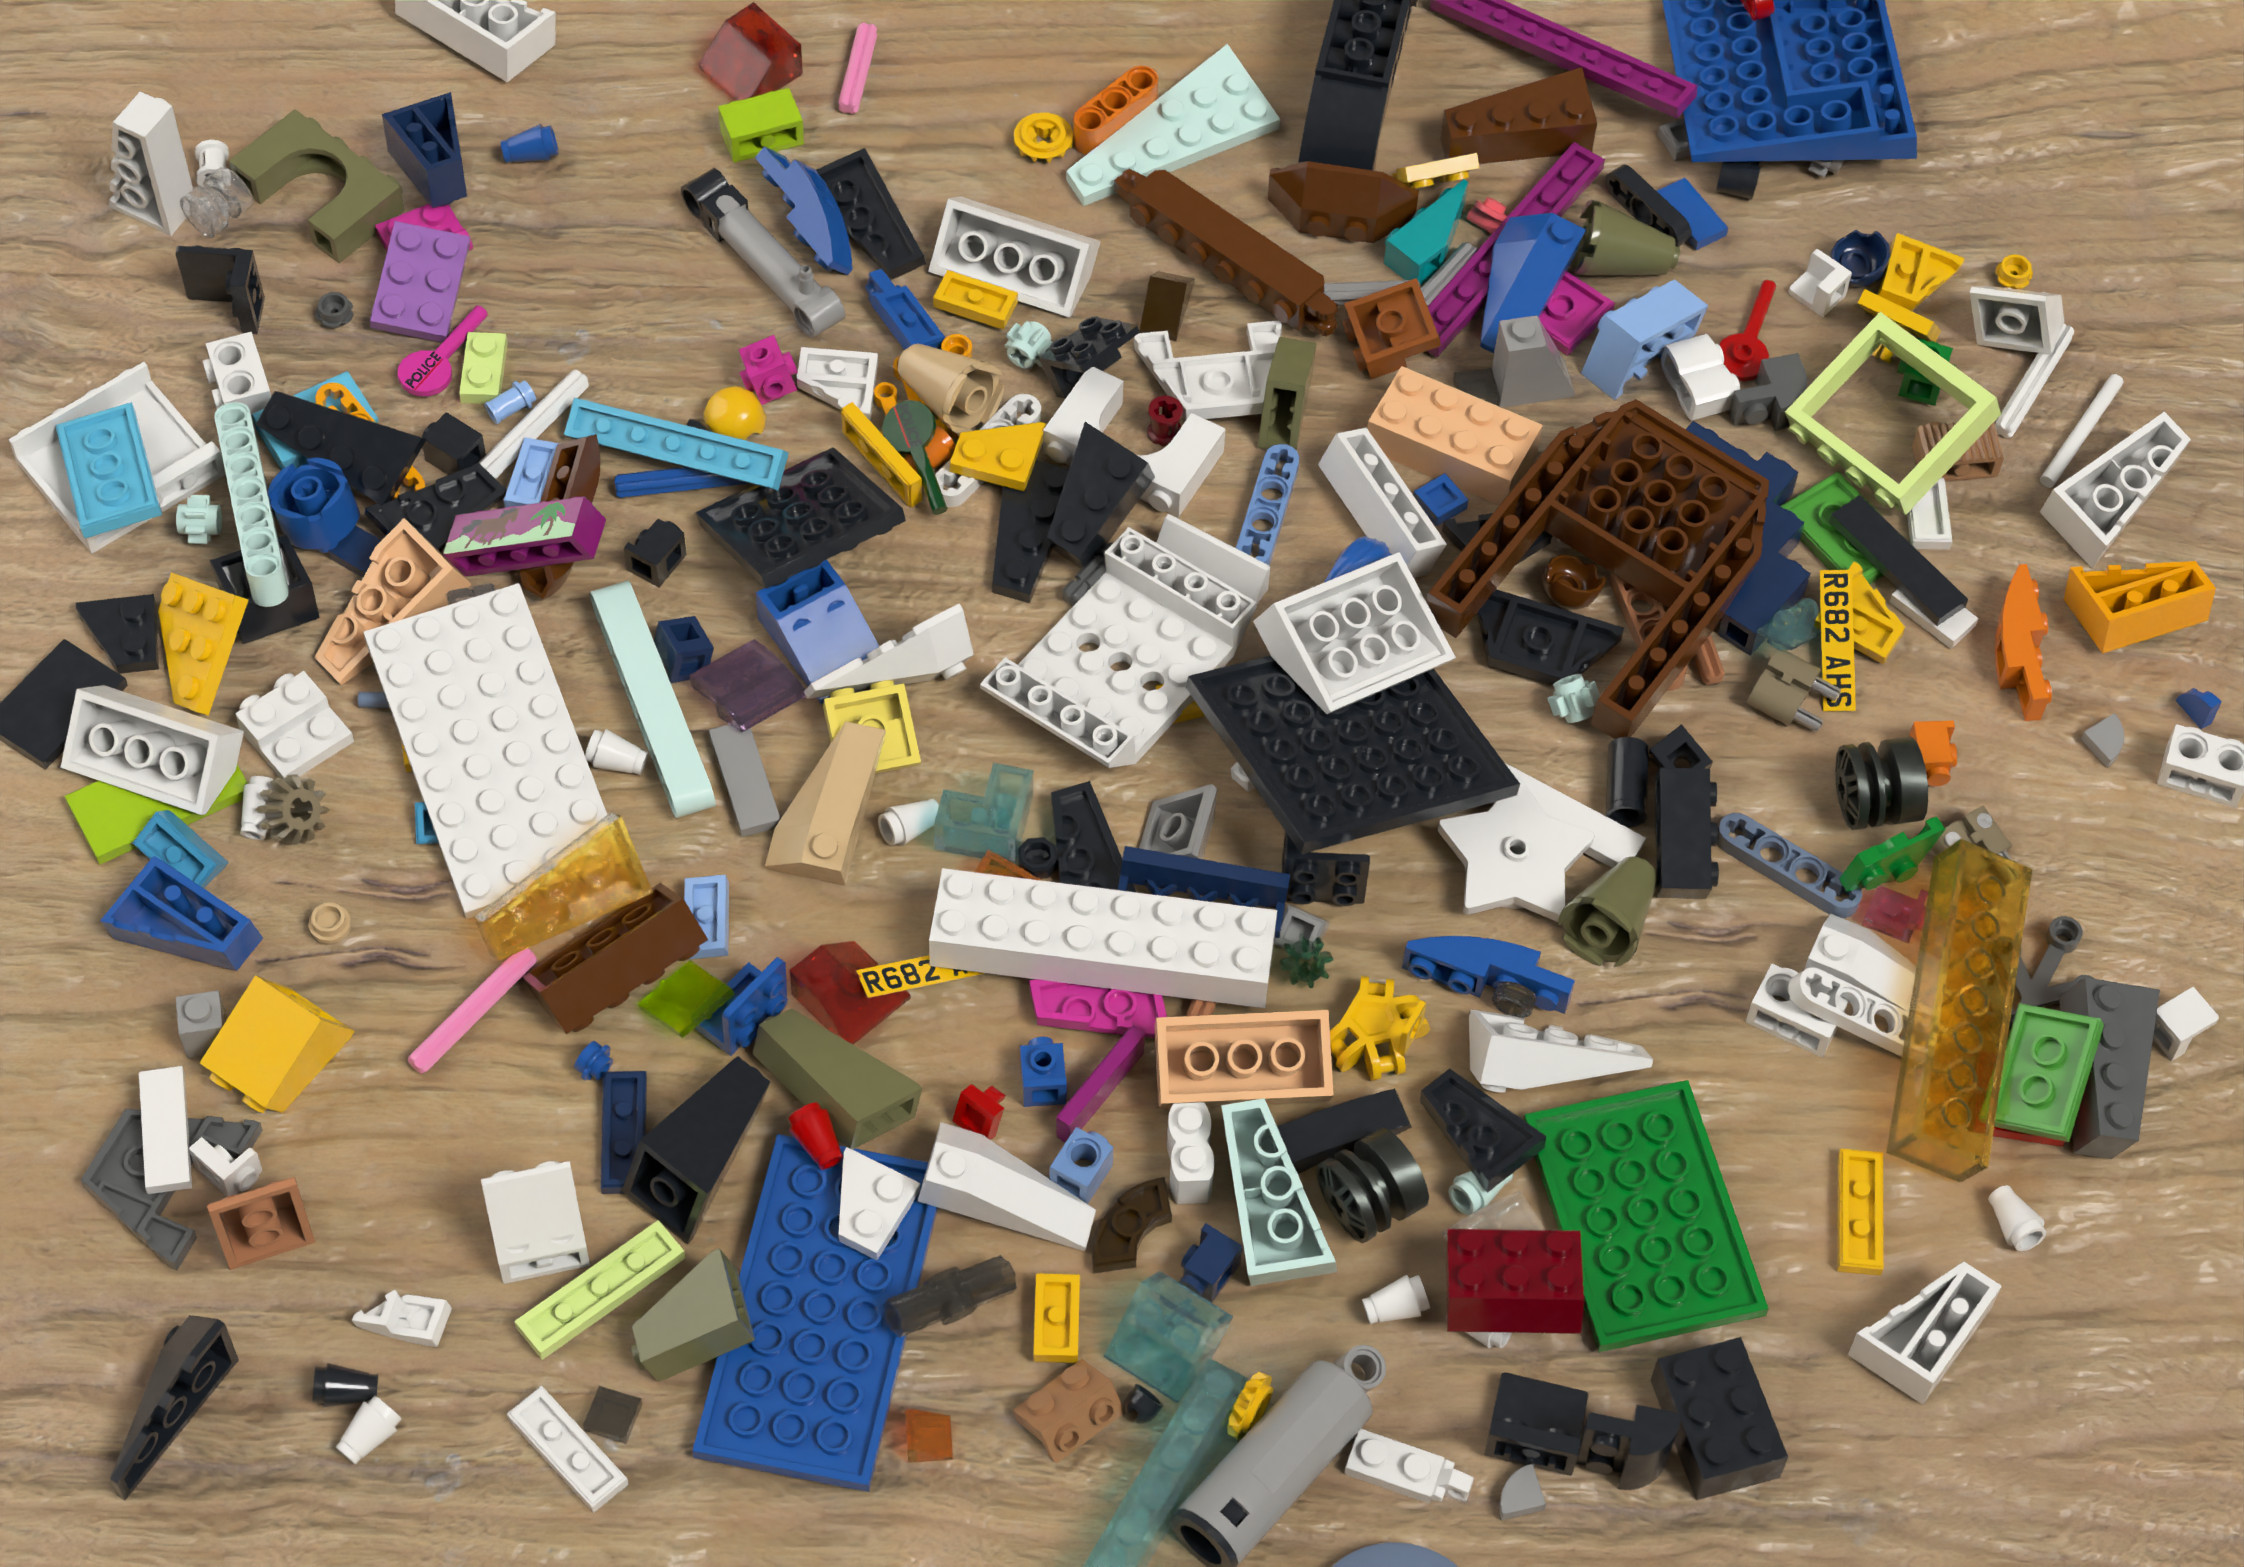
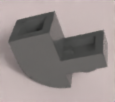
M1798 353L1762 359L1756 380L1757 386L1734 390L1729 410L1733 426L1746 423L1757 424L1768 419L1771 420L1775 431L1790 425L1785 411L1807 387V374Z

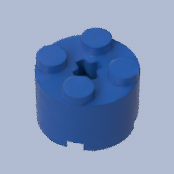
M311 458L306 459L308 463L306 465L295 468L294 464H291L282 469L272 480L268 489V496L283 535H287L292 545L302 549H317L319 552L326 553L328 550L335 548L338 542L353 530L357 520L360 518V510L340 466L328 459Z

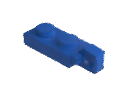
M883 269L869 272L865 289L870 296L868 299L871 306L905 350L913 344H923L941 349L945 336L906 285L902 287L899 285L895 286Z

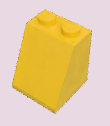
M255 975L203 1056L200 1064L212 1071L209 1079L229 1091L235 1087L244 1093L242 1101L256 1111L264 1113L266 1109H271L283 1113L349 1041L355 1031L290 987Z

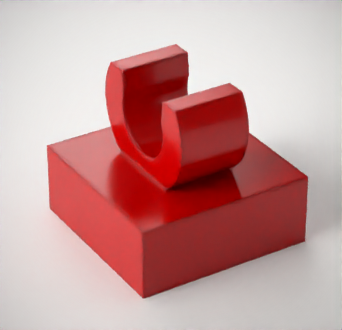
M970 1084L960 1093L952 1121L962 1129L982 1134L992 1140L996 1136L1004 1111V1107L999 1103L1005 1099L1006 1095L994 1086H990L982 1092Z

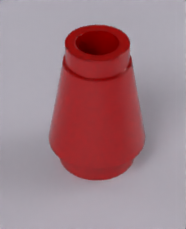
M813 1102L799 1108L789 1116L788 1121L791 1124L790 1133L815 1163L818 1164L821 1170L831 1168L843 1159L827 1109H822L818 1102Z

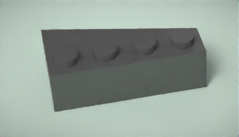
M2085 977L2059 997L2061 1011L2100 1018L2104 1023L2072 1130L2075 1154L2113 1159L2139 1141L2160 993L2159 989Z

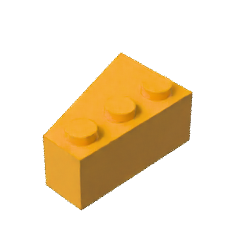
M2196 561L2145 563L2144 569L2121 570V565H2108L2107 571L2084 572L2083 566L2070 567L2063 600L2103 654L2208 621L2216 587Z

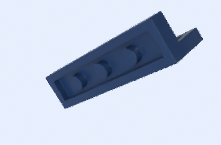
M1125 846L1118 890L1126 891L1128 883L1146 886L1152 895L1169 896L1178 891L1187 893L1192 900L1212 902L1218 898L1228 900L1232 905L1257 907L1259 905L1276 908L1275 938H1279L1290 874Z

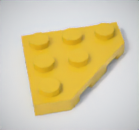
M171 572L168 583L164 586L161 593V603L158 612L173 701L175 704L209 716L248 599Z

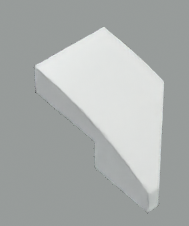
M393 1290L385 1295L387 1301L365 1314L361 1310L353 1316L352 1321L359 1328L406 1342L438 1347L452 1307L443 1299L408 1294L400 1297L397 1291Z

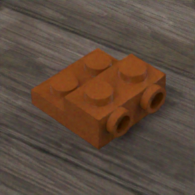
M1417 278L1344 303L1348 315L1347 319L1342 320L1349 342L1357 341L1359 348L1353 350L1360 372L1367 370L1370 379L1397 371L1401 366L1406 368L1405 358L1441 346L1439 335Z

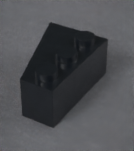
M1084 422L1047 536L1057 553L1081 569L1095 555L1099 556L1098 551L1109 542L1155 478L1147 461L1087 422Z

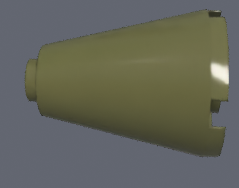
M1591 199L1586 203L1580 215V218L1587 219L1582 226L1586 231L1576 256L1571 262V268H1575L1574 274L1581 276L1666 275L1670 268L1674 269L1679 260L1680 247L1675 246V239L1600 201Z
M1626 857L1564 906L1558 918L1559 926L1563 924L1566 933L1563 939L1578 956L1599 966L1606 961L1616 962L1613 967H1619L1630 961L1637 950L1658 881L1657 873L1647 860L1639 857Z

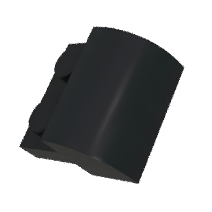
M1636 1405L1632 1420H1626L1589 1412L1581 1437L1576 1464L1584 1465L1590 1471L1601 1474L1611 1473L1612 1471L1619 1472L1618 1489L1634 1490L1645 1487L1655 1481L1666 1466L1679 1429L1681 1413Z

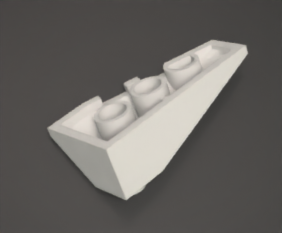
M960 603L913 627L912 631L902 637V641L897 643L896 640H889L867 655V659L862 661L861 658H857L811 683L804 691L807 699L830 696L832 691L843 688H854V692L870 690L871 684L885 680H893L894 685L931 681L943 675L946 681L966 670L964 663L974 654L964 611Z
M1470 1010V1071L1481 1086L1490 1091L1506 1092L1507 1088L1522 1090L1652 1067L1653 1058L1639 1045L1592 1034L1586 1035L1584 1041L1578 1040V1036L1564 1031L1562 1027L1550 1025L1549 1029H1545L1544 1032L1524 1025V1018Z

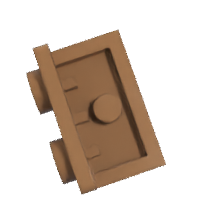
M1081 1359L1038 1392L1033 1393L1027 1400L1013 1409L1018 1423L1042 1441L1049 1458L1053 1462L1059 1463L1124 1413V1409L1112 1381Z

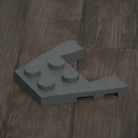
M125 1109L81 1178V1182L90 1194L168 1266L178 1270L196 1241L197 1236L193 1229L160 1216L175 1191L147 1193L145 1188L141 1110ZM207 1116L205 1119L188 1118L190 1146L202 1137L213 1148L216 1145L222 1146L234 1159H237L248 1148H252L263 1131L260 1122L244 1119V1123L227 1122L224 1121L223 1117Z

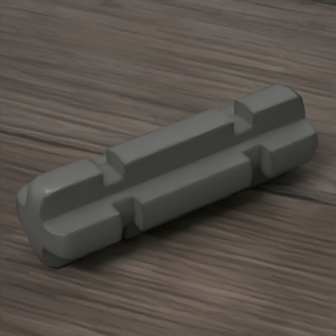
M1106 543L1098 551L1100 556L1095 555L1075 575L1077 580H1071L1063 588L1062 597L1066 602L1074 606L1105 574V551L1113 543Z

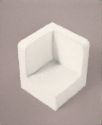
M1816 249L1811 253L1807 271L1790 286L1788 293L1823 318L1846 296L1852 272L1819 249Z
M2191 987L2157 1008L2153 1040L2165 1055L2173 1061L2185 1054L2193 1037L2215 1025L2219 1016L2194 987Z

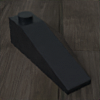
M189 1315L181 1326L174 1327L165 1338L163 1348L110 1478L118 1497L126 1501L239 1361L227 1327L221 1320Z

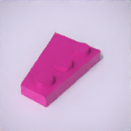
M1038 979L1029 980V991L1037 1025L1124 1035L1130 1027L1134 1026L1144 1032L1145 1037L1155 1038L1154 1024L1156 1018L1167 1017L1162 995Z

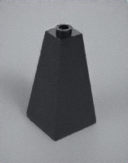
M737 1056L640 1139L622 1192L688 1244L693 1240L762 1105L770 1081L758 1069L750 1066Z

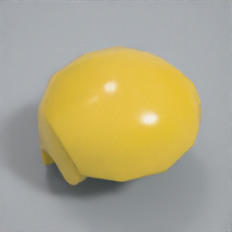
M741 386L725 387L713 394L706 405L703 415L705 423L712 429V432L746 440L753 433L762 434L767 418L757 396Z

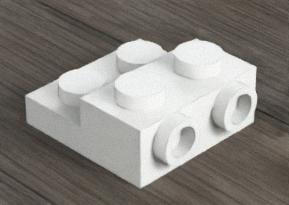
M305 671L296 676L291 673L281 676L275 682L274 690L261 698L258 695L246 698L241 703L239 711L235 713L239 729L244 731L243 735L278 777L284 780L287 775H303L354 742L352 732L329 707L327 697Z

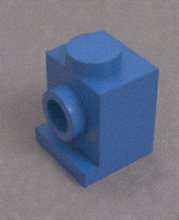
M1036 1037L1031 1039L1028 1045L1020 1046L1024 1107L1066 1104L1067 1080L1063 1043H1053V1040L1048 1037Z

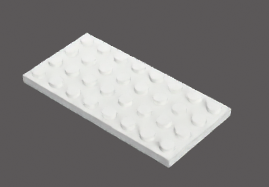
M519 583L363 632L466 919L625 867L624 857Z

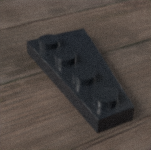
M866 148L816 169L836 200L848 236L891 279H895L926 264L921 249Z

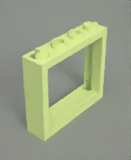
M1879 312L1785 411V414L1790 424L1788 430L1797 436L1799 442L1806 444L1809 441L1818 448L1816 451L1825 462L1831 466L1837 463L1846 470V476L1860 488L1866 485L1875 492L1874 496L1884 507L1887 505L1890 508L1894 506L1906 515L2001 415L1997 398L1883 313ZM1881 344L1969 409L1899 484L1811 418Z

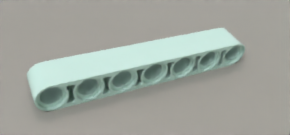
M231 402L219 407L214 417L252 599L259 606L272 607L285 601L289 590L251 413L247 405Z
M627 580L591 591L590 599L594 613L675 818L715 807V797L709 778L630 581Z

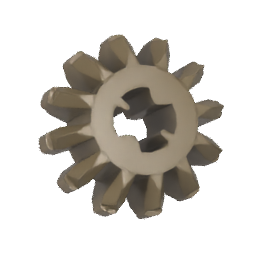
M297 774L287 775L285 780L275 778L270 781L271 790H262L259 793L266 802L265 805L258 806L255 809L258 813L265 814L266 817L259 827L263 830L271 829L270 839L273 841L284 840L287 845H298L300 840L310 842L315 839L314 830H322L326 827L319 818L320 814H327L330 811L327 807L320 806V801L326 793L322 790L314 791L315 781L312 779L301 780Z

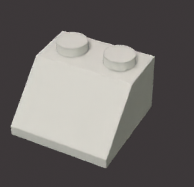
M1993 286L1971 287L1969 293L1977 345L2052 355L2064 324L2061 295Z

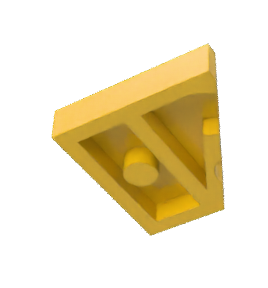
M1897 233L1890 246V260L1882 276L1878 296L1913 311L1958 272L1965 258Z
M1037 422L961 432L950 460L949 472L1025 492L1043 442V429L1046 427V423Z
M1853 562L1848 570H1852L1854 649L1884 665L1903 636L1905 626L1896 614L1887 608L1886 600L1878 589L1873 590L1862 575L1863 569L1861 566ZM1821 611L1814 622V627L1821 630Z

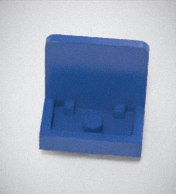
M777 957L762 972L748 962L692 1019L693 1028L730 1056L741 1046L743 1048L749 1046L757 1036L759 1024L770 1016L779 1015L787 1004L786 962Z

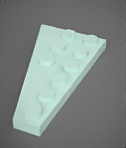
M1226 44L1066 171V181L1082 205L1085 206L1116 194L1114 191V180L1129 168L1146 177L1154 170L1172 172L1280 129V118L1229 45Z

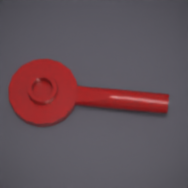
M1771 280L1762 281L1743 334L1729 335L1719 344L1724 355V365L1730 374L1734 373L1738 381L1755 380L1758 376L1761 360L1769 358L1767 347L1758 339V335L1776 289V284Z

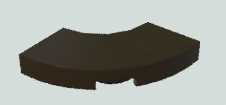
M1165 1177L1152 1179L1131 1188L1117 1199V1202L1101 1219L1093 1241V1274L1136 1268L1137 1250L1143 1238L1156 1227L1172 1222Z

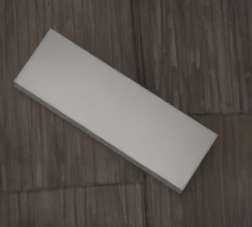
M745 720L710 729L709 738L741 837L775 829L781 818L749 721Z

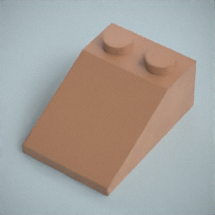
M295 1177L283 1181H275L264 1187L242 1194L231 1195L223 1200L207 1204L209 1215L230 1270L315 1243Z

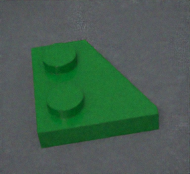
M1938 817L1926 820L1925 826L1918 836L1908 839L1905 833L1902 832L1889 838L1882 844L1875 845L1858 853L1839 880L1847 892L1861 888L1872 890L1883 883L1891 881L1905 882L1918 872L1917 866L1946 829Z

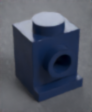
M691 616L658 621L654 643L662 662L668 670L670 683L707 678L714 647L697 618Z
M1205 1223L1201 1229L1200 1246L1193 1244L1182 1259L1181 1267L1184 1268L1182 1278L1178 1282L1179 1287L1187 1295L1196 1299L1201 1297L1212 1304L1240 1266L1242 1245Z

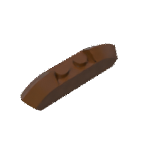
M596 434L557 444L540 502L585 496L587 500L593 503L600 476V450ZM574 562L520 569L519 574L523 587L541 599H546L563 586L572 570Z

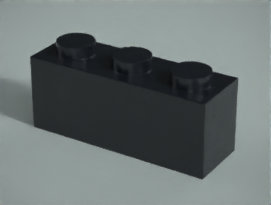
M1660 767L1655 777L1656 873L1658 876L1656 898L1706 899L1712 887H1717L1718 862H1712L1711 846L1716 847L1718 841L1717 822H1711V807H1715L1717 803V783L1710 782V769Z

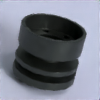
M1909 736L1883 740L1878 747V753L1870 742H1863L1858 745V748L1854 744L1842 745L1838 748L1835 762L1836 791L1843 818L1851 830L1866 828L1867 823L1871 828L1882 826L1885 813L1893 825L1924 820L1928 808V781L1923 756L1914 738Z
M1384 1127L1355 1142L1354 1153L1344 1149L1335 1154L1334 1159L1329 1158L1317 1165L1316 1176L1328 1207L1342 1228L1354 1240L1360 1243H1365L1376 1237L1377 1232L1381 1233L1389 1229L1392 1218L1401 1221L1428 1206L1429 1193L1421 1169L1404 1143L1392 1131Z

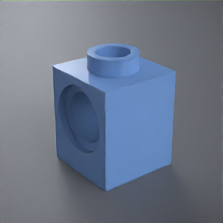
M1076 1127L1051 1164L1049 1179L1088 1204L1113 1166L1114 1146L1110 1145L1108 1140L1102 1135L1093 1131L1087 1133ZM1086 1159L1093 1164L1088 1167H1080L1074 1162Z

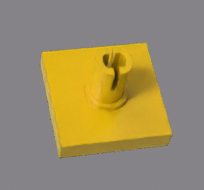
M1864 289L1858 301V304L1866 312L1874 316L1881 312L1908 333L1910 332L1926 341L1936 342L1941 332L1940 328L1933 321ZM1881 344L1871 355L1890 364L1894 353Z

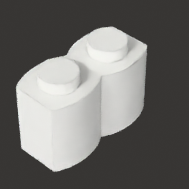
M1704 334L1664 346L1660 361L1664 374L1672 388L1676 391L1681 407L1691 421L1730 410L1734 390H1740V385L1734 373L1730 374L1724 365V355L1719 344H1714L1710 336Z
M1204 1102L1173 1103L1169 1112L1167 1151L1171 1160L1169 1186L1176 1204L1208 1203L1211 1196L1214 1155L1210 1147L1211 1116Z

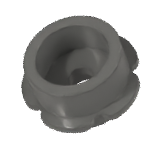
M330 292L319 299L315 314L319 321H323L324 326L337 328L348 324L352 320L354 315L353 311H351L353 305L344 294Z

